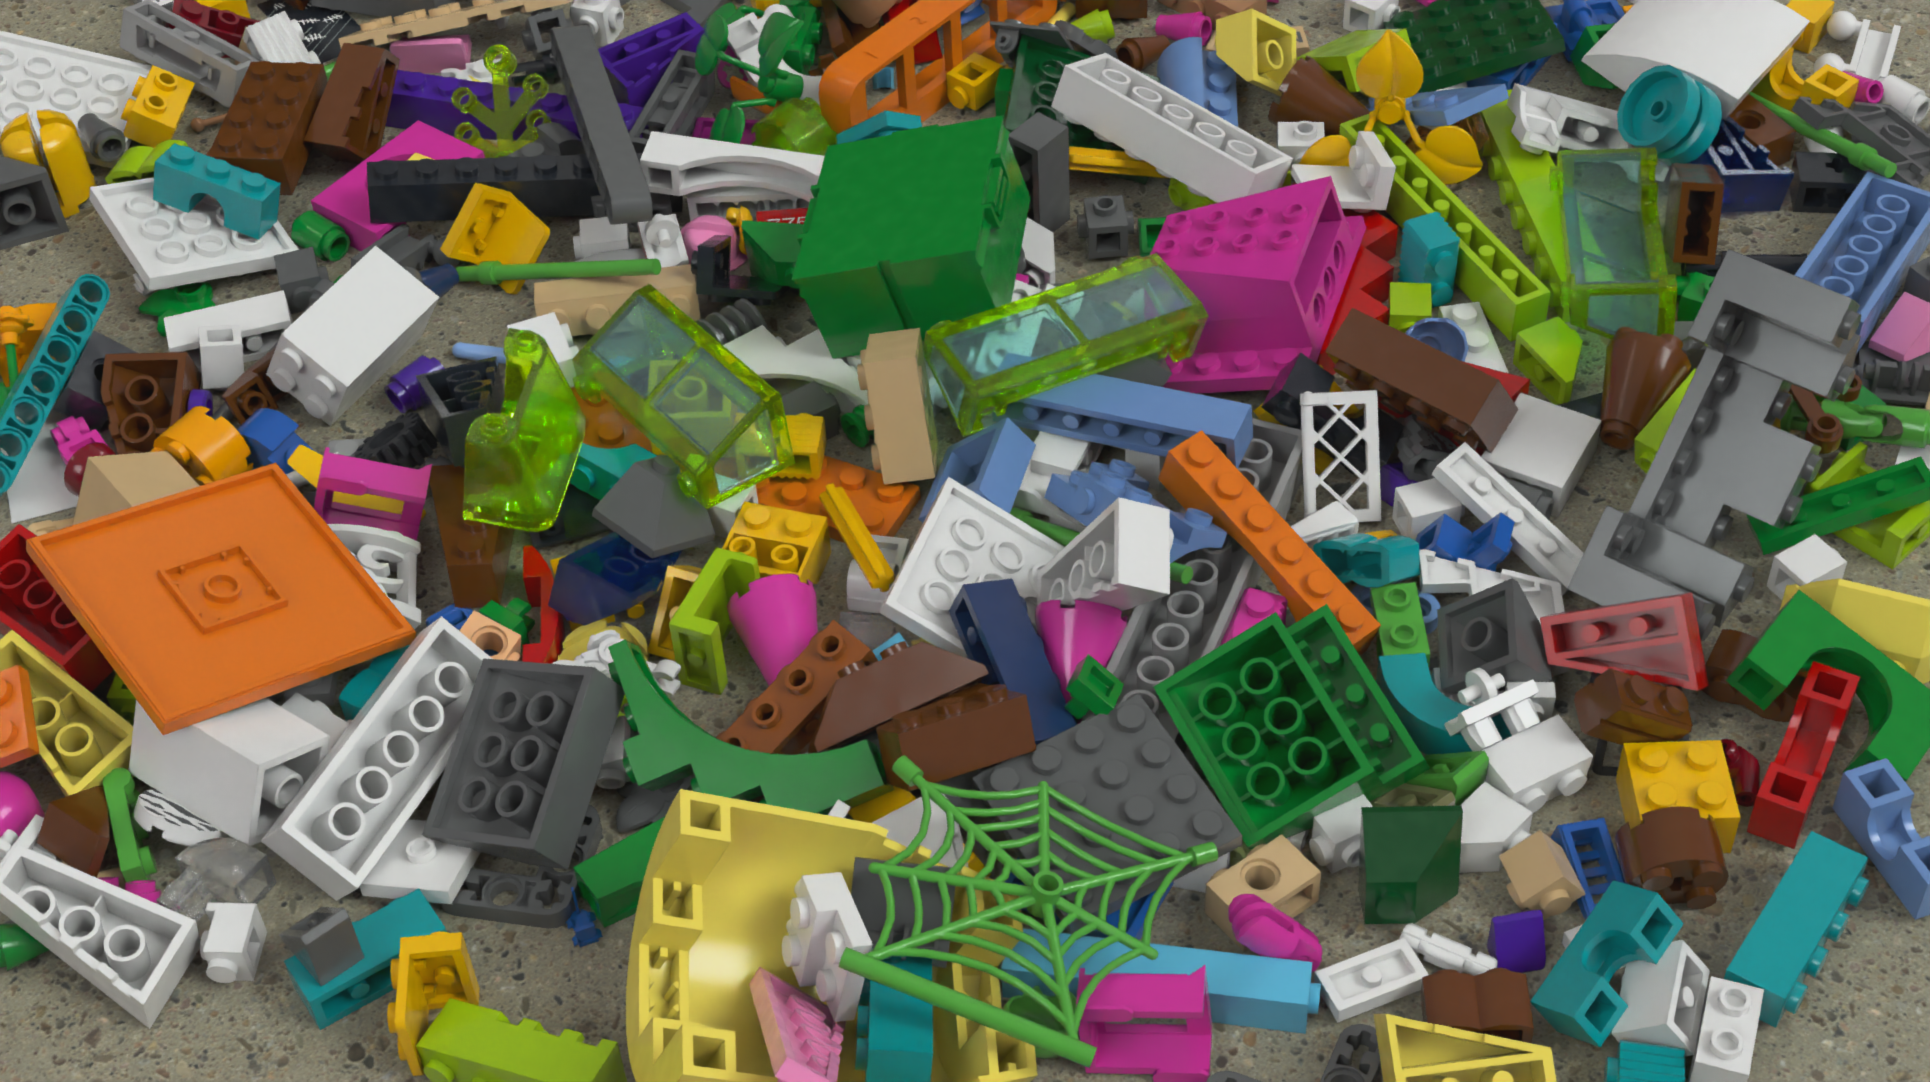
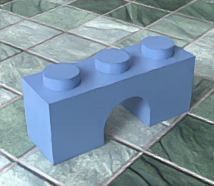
M1884 758L1845 771L1832 808L1916 920L1930 915V836L1921 838L1917 833L1910 813L1914 793L1889 760Z

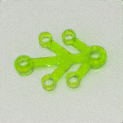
M501 44L489 47L483 58L484 66L492 74L495 113L480 103L477 96L467 87H460L452 94V103L457 109L464 113L469 112L497 134L498 148L481 138L479 130L473 124L463 122L456 127L454 132L455 138L484 151L485 158L508 156L526 144L539 138L537 127H534V122L537 118H544L542 124L552 122L551 118L543 110L534 109L530 111L538 99L546 96L549 89L548 83L539 74H530L524 79V92L515 104L510 107L508 76L515 71L517 59L508 47ZM502 54L501 60L497 63H493L494 58L497 55ZM536 82H540L541 84L539 89L532 92V85ZM469 95L468 102L460 105L461 98ZM528 113L526 117L528 128L513 143V131ZM472 130L471 137L463 140L464 133Z

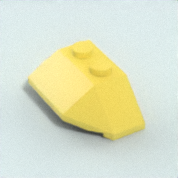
M1840 578L1811 582L1802 586L1797 584L1786 585L1780 610L1800 590L1922 684L1930 681V599Z

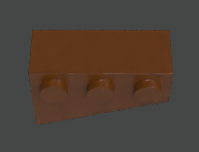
M343 43L303 141L336 161L360 164L379 150L400 59L385 48Z
M980 682L918 710L898 713L892 717V721L876 727L887 784L906 791L918 789V787L915 785L910 787L892 771L894 763L904 755L924 772L923 778L925 780L937 783L1036 750L1027 695L1008 690L1004 684L988 685Z

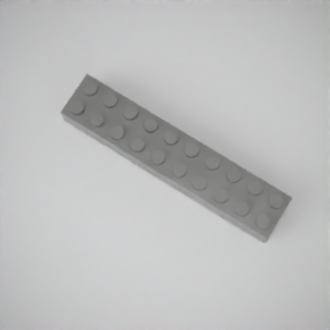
M1252 418L1253 438L1238 470L1285 520L1303 479L1301 430ZM1183 506L1180 510V513H1186V510L1183 508ZM1229 534L1226 535L1222 548L1199 549L1189 552L1174 561L1193 569L1191 581L1188 584H1182L1170 580V595L1134 608L1106 668L1124 683L1116 705L1140 694L1183 754L1187 744L1153 687L1218 648L1244 590L1249 587L1256 588L1263 569ZM1089 710L1084 715L1081 723L1096 715Z

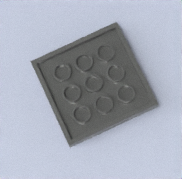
M1140 694L1116 705L1108 715L1098 714L1036 745L1035 751L1005 760L972 777L973 789L986 792L1018 790L1038 786L1040 781H1046L1049 787L1110 822L1186 853L1188 847L1213 842L1217 847L1219 858L1242 846V834ZM1038 794L1015 799L981 801L987 809L1011 807L1038 800ZM1049 796L1050 807L1081 826L1121 846L1159 860L1171 857L1118 835ZM1038 808L1015 815L995 816L993 819L998 823L1037 815ZM1049 816V829L1090 855L1120 869L1143 864L1076 833ZM1038 823L1011 830H1003L1002 832L1007 840L1021 839L1037 833ZM1050 840V851L1070 866L1095 876L1108 873L1078 858ZM1038 841L1020 848H1013L1020 859H1031L1039 855ZM1050 862V871L1058 874L1062 878L1063 883L1080 880V878L1065 873ZM1188 864L1172 882L1203 865L1192 867ZM1039 865L1026 869L1034 877L1039 872ZM1173 868L1153 872L1137 890L1132 902L1157 890L1164 877ZM1138 877L1115 882L1108 900L1107 915L1121 908L1129 887ZM1105 885L1087 890L1083 898L1082 909L1098 917L1100 899ZM1077 892L1060 897L1074 904V897ZM1056 908L1055 913L1060 920L1068 915L1066 912ZM1075 919L1066 929L1069 934H1072L1087 924Z

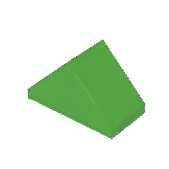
M1485 750L1425 755L1424 759L1430 769L1406 783L1452 791L1456 799L1455 806L1461 805L1486 781L1489 757Z

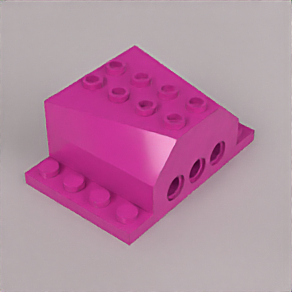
M1331 176L1167 215L1144 266L1145 325L1147 330L1158 339L1156 344L1166 354L1165 361L1172 372V375L1163 387L1195 394L1270 390L1280 370L1300 353L1315 363L1317 362L1366 230L1362 215L1344 216Z

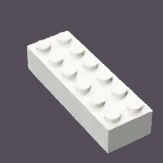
M1107 53L1065 65L1051 105L1052 108L1063 113V117L1067 121L1084 125L1094 131V135L1098 139L1115 143L1125 149V153L1129 157L1148 162L1156 167V171L1162 176L1175 178L1186 184L1188 190L1193 194L1208 197L1217 203L1282 188L1293 160L1292 157Z
M442 616L422 630L262 838L261 842L336 901L358 889L444 771L483 658H492Z

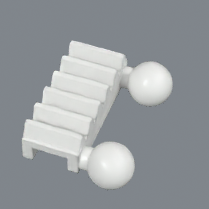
M1848 11L1835 12L1827 22L1829 35L1840 41L1847 40L1853 35L1858 36L1851 63H1844L1843 59L1837 54L1826 53L1815 61L1814 73L1828 64L1840 71L1851 72L1877 81L1880 78H1886L1889 74L1901 26L1894 25L1892 34L1869 30L1871 20L1863 19V22L1857 21L1856 17Z

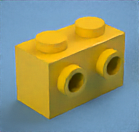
M152 65L147 78L139 76L131 95L137 98L136 101L129 98L121 115V119L127 121L123 132L124 136L153 148L163 141L172 140L195 83Z

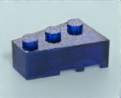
M1730 116L1725 120L1722 118L1718 133L1709 148L1697 159L1686 164L1713 165L1724 183L1721 213L1779 211L1795 173L1787 166L1780 169L1768 159L1770 151L1763 145H1759L1756 148L1743 137L1746 130Z

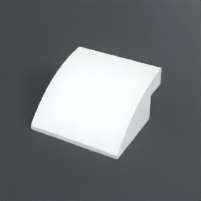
M1638 0L1584 55L1581 61L1624 92L1643 72L1655 66L1671 65L1716 93L1721 101L1722 118L1725 120L1793 46L1810 21L1789 7L1774 0Z

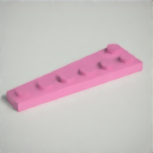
M759 967L749 986L775 1077L778 1078L777 1082H837L838 1065L840 1064V1057L838 1055L842 1051L840 1044L844 1038L842 1033L845 1030L846 1021L834 1022L829 1007L826 1004Z

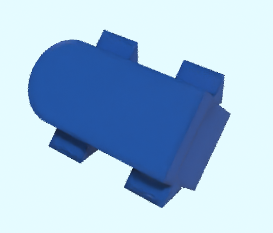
M571 887L576 911L572 913L566 924L568 929H574L575 936L572 938L574 946L579 945L583 947L598 942V938L603 936L601 930L595 928L594 922H592L597 920L594 912L578 908L573 887Z

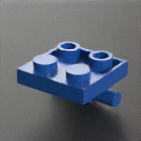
M1562 0L1564 3L1561 5L1545 7L1552 21L1558 23L1557 28L1564 38L1566 49L1563 53L1568 62L1572 61L1570 55L1586 26L1617 23L1625 15L1617 0Z

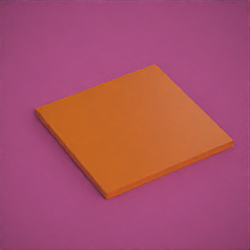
M277 463L26 540V552L162 735L408 646L416 638L415 629Z

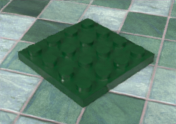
M1438 0L1430 3L1428 7L1413 12H1399L1389 22H1383L1384 29L1406 28L1411 47L1423 68V83L1417 93L1448 88L1566 51L1563 36L1539 0Z
M1021 34L1016 49L1003 122L1004 127L1011 133L1039 112L1068 127L1069 147L1125 151V149L1113 142L1098 139L1094 135V131L1084 125L1067 121L1063 117V113L1051 107L1065 65L1093 56ZM1143 73L1144 75L1160 83V78ZM1112 174L1146 185L1149 177Z

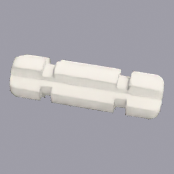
M1408 923L1399 938H1406L1417 957L1421 953L1425 955L1424 961L1443 969H1452L1459 973L1465 972L1475 976L1497 968L1498 961L1494 957L1480 951L1477 955L1471 954L1472 948L1437 933H1433L1432 937L1426 935L1427 929L1413 923Z

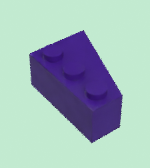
M685 12L599 48L598 51L617 103L645 107L677 51L680 49L696 53L702 34L705 33L704 28Z

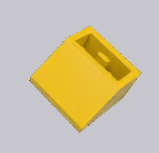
M744 501L722 549L742 552L748 556L755 557L758 561L760 578L791 573L798 575L802 583L807 584L808 579L813 584H818L831 555L828 519L826 516Z

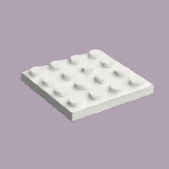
M154 177L90 187V202L149 291L276 269L274 255L299 250L278 220L259 240L224 227L223 208L215 198L208 194L189 213L153 200Z
M948 477L938 492L879 613L932 645L968 658L949 613L951 605L963 584L1012 578L1019 595L1024 598L1027 604L1028 616L1037 634L1035 623L1037 573L1064 546Z

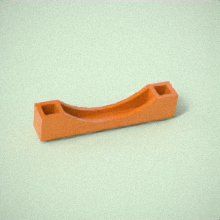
M1201 430L1169 450L1158 480L1186 511L1187 508L1198 509L1213 516L1212 523L1234 538L1269 576L1281 596L1286 598L1287 606L1296 622L1327 604L1359 656L1366 652L1381 624L1212 440Z

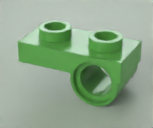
M1416 582L1370 587L1373 617L1381 624L1376 633L1377 660L1379 656L1425 653L1429 668L1431 654Z

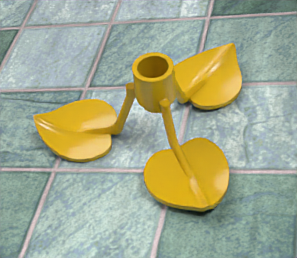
M1390 29L1386 30L1378 42L1364 54L1356 70V81L1359 88L1367 96L1374 98V110L1369 113V120L1363 131H1372L1377 120L1389 125L1403 120L1414 143L1421 148L1415 155L1444 184H1454L1472 177L1481 170L1483 163L1480 159L1476 142L1468 132L1457 126H1440L1430 131L1425 141L1420 138L1410 117V111L1406 110V98L1414 96L1421 88L1423 68L1420 60L1408 43ZM1342 135L1323 137L1307 149L1299 164L1349 166L1351 144Z

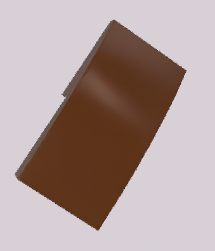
M276 347L246 370L222 396L240 426L260 408H270L273 410L279 408L276 401L288 393L278 389L271 378L266 375Z

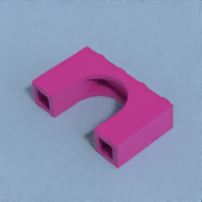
M418 120L311 200L313 211L341 226L350 238V246L363 251L401 224H406V222H370L367 162L382 160L407 161L414 153H419L435 160L460 159L463 157L485 158L484 151Z

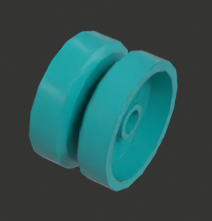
M1671 65L1655 66L1643 72L1630 84L1621 99L1617 113L1618 130L1623 139L1668 166H1671L1672 163L1686 164L1697 159L1709 148L1718 133L1722 119L1721 101L1716 93Z

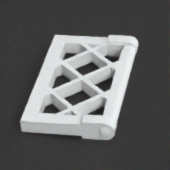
M1377 390L1317 393L1306 391L1301 393L1304 518L1317 512L1316 488L1320 484L1350 511L1359 522L1381 521ZM1351 404H1364L1365 426L1362 430H1359L1343 415ZM1326 405L1335 414L1317 433L1313 425V406ZM1333 405H1342V406H1341L1340 409L1338 410V409H1337L1335 406H1333ZM1338 418L1357 434L1341 453H1338L1322 438ZM1361 439L1365 441L1366 470L1363 474L1344 458ZM1317 441L1322 443L1336 456L1319 476L1315 474L1314 444ZM1340 461L1358 477L1341 497L1323 481ZM1364 482L1367 486V508L1353 509L1346 500Z

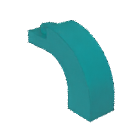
M1425 653L1379 656L1376 682L1419 751L1426 755L1471 752L1472 750L1464 740L1461 732L1450 737L1444 724L1458 717L1459 713L1472 706L1457 703L1437 689L1431 679ZM1501 714L1491 718L1502 740L1512 736Z

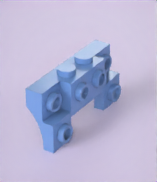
M1112 459L1110 464L1092 462L1088 473L1073 470L1070 476L1052 473L1044 497L1086 527L1118 497L1169 509L1153 499L1152 494L1147 492L1150 482L1135 473L1136 467L1118 459ZM1187 508L1186 513H1179L1170 510V528L1174 534L1170 550V564L1192 551L1203 548H1222L1227 532L1212 523L1213 516L1204 511Z

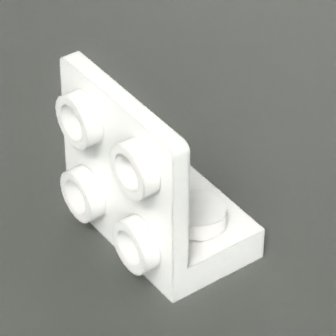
M1359 131L1356 145L1350 148L1349 166L1293 164L1291 174L1297 184L1331 176L1342 209L1368 213L1372 210L1387 209L1396 166L1374 132Z

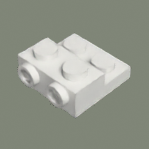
M841 872L802 875L794 888L797 898H792L790 904L791 918L786 924L789 935L784 936L782 940L784 963L787 967H792L800 987L816 985L819 999L822 1002L826 1001L834 1022L854 1020L864 977L838 966L846 947L865 954L871 952L872 941Z

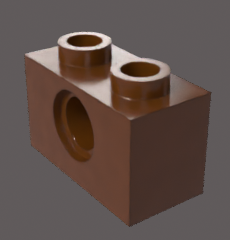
M1748 94L1725 120L1721 119L1718 133L1712 144L1754 177L1790 161L1796 130Z

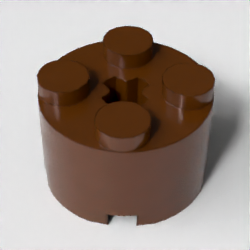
M1684 806L1666 807L1642 814L1643 823L1631 830L1629 822L1620 827L1616 833L1615 842L1626 884L1657 892L1667 904L1686 903L1690 909H1704L1716 903L1715 893L1725 886L1729 875L1716 823L1710 814L1705 819L1700 817L1699 809Z

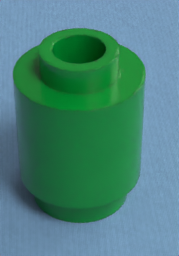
M315 211L304 212L292 224L291 238L294 244L302 249L313 247L315 256L323 261L330 260L336 262L343 258L349 249L350 238L345 233V230Z

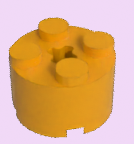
M195 406L155 439L154 448L150 451H168L199 486L253 469V463L247 465L246 458L251 454V451L242 435L224 417L220 416L214 420L205 413L210 409L204 406Z

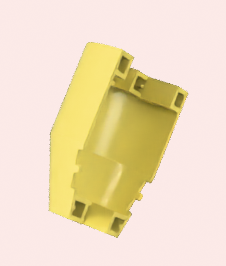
M680 789L669 807L654 843L639 896L632 932L626 986V1035L629 1060L635 1081L777 1082L778 1078L775 1077L749 983L759 967L822 1002L819 999L816 985L799 986L792 967L785 965L782 956V940L784 936L789 935L786 924L791 918L792 898H797L794 891L796 883L801 879L802 875L841 872L851 894L855 857L889 860L907 847L887 838L888 830L874 823ZM919 845L911 856L901 862L921 864L930 859L932 850ZM937 863L936 865H934V866L948 867V866H945V865H943V864H941V863ZM965 866L957 873V875L975 877L978 872ZM987 876L984 878L986 880H993ZM955 887L952 922L969 916L966 888ZM974 889L977 900V913L997 906L996 899L991 892ZM1002 894L1005 903L1020 897ZM1005 915L990 920V922L1006 924L1023 932L1022 922ZM974 927L957 932L958 934L976 936L1011 950L1020 941L1002 932ZM952 941L949 944V953L978 960L996 968L1006 957L971 944ZM947 962L946 968L932 966L933 982L1002 1009L998 978L986 972L953 962ZM933 1005V1060L930 1082H1031L1038 1076L1035 1046ZM857 1011L854 1020L846 1021L845 1030L842 1033L844 1038L840 1044L842 1051L838 1055L840 1057V1064L838 1065L837 1082H865V1071L855 1070L857 1038H862L856 1037Z

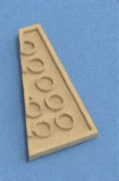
M472 0L473 6L460 8L459 2L440 5L438 8L429 9V15L426 14L425 9H419L395 16L394 22L391 15L372 19L369 22L361 23L360 31L339 38L341 48L343 43L367 45L373 42V45L377 46L400 40L406 36L407 38L418 37L467 26L484 18L490 21L513 15L514 12L526 13L567 4L574 0Z

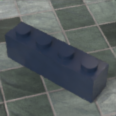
M1013 579L963 584L949 609V613L968 659L986 666L989 674L981 683L988 685L1004 684L1008 690L1027 695L1036 745L1078 725L1077 719L1064 708L1067 703L1061 692L1060 680L1051 669L1044 653L1043 641L1034 630L1028 616L1027 604L1024 598L1019 595Z

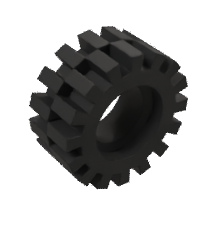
M409 412L405 416L403 414L398 416L394 422L392 420L385 423L384 428L375 430L373 432L374 435L367 437L363 441L365 444L358 447L355 457L414 468L416 465L421 466L425 462L424 458L430 457L433 454V449L437 448L438 440L418 413Z

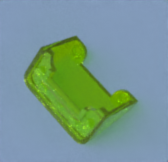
M509 328L504 340L503 349L506 357L505 397L501 407V414L488 413L476 418L471 424L465 439L463 519L539 532L552 527L557 519L585 437L586 417L546 340L530 330Z

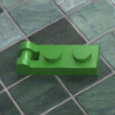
M115 768L103 778V787L121 872L126 882L151 880L150 875L157 873V866L150 846L143 847L142 839L150 837V834L134 818V809L140 793L134 789L135 782L130 771L125 768Z

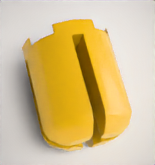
M51 109L37 110L45 158L29 113L16 116L2 131L0 144L4 157L45 167L54 191H59L55 194L64 218L79 213L78 206L89 198L90 187L97 186L73 121L61 112Z

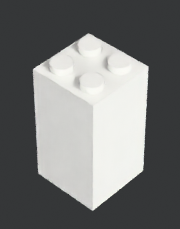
M374 246L281 334L266 375L271 378L278 389L290 393L300 401L309 414L315 418H321L331 426L421 338L439 300V296L381 249Z
M267 698L162 735L136 700L129 771L138 779L246 847H250L261 842L262 838L327 755L330 735Z

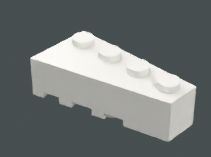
M1118 497L1037 573V605L1045 601L1061 600L1060 608L1075 607V600H1086L1103 603L1124 611L1170 595V550L1174 539L1173 530L1170 528V509Z
M19 844L16 845L0 869V911L150 1029L200 948V937L196 920Z

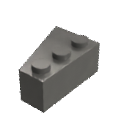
M1037 112L1009 134L1008 139L1031 197L1027 217L1051 232H1055L1070 220L1068 127Z

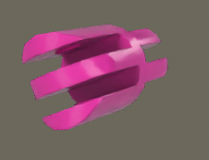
M1240 894L1233 898L1229 905L1228 919L1232 923L1233 934L1239 943L1259 956L1313 962L1312 972L1316 971L1322 962L1323 951L1318 938L1311 930L1254 894Z

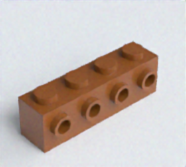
M833 619L824 630L819 631L812 637L809 645L791 664L784 666L780 670L774 682L759 697L754 698L748 703L744 713L726 731L717 735L716 738L744 749L764 753L805 754L809 749L828 692L835 681L840 679L837 672L860 660H863L865 665L868 666L877 662L878 659L868 646ZM764 795L752 800L760 801L764 797Z

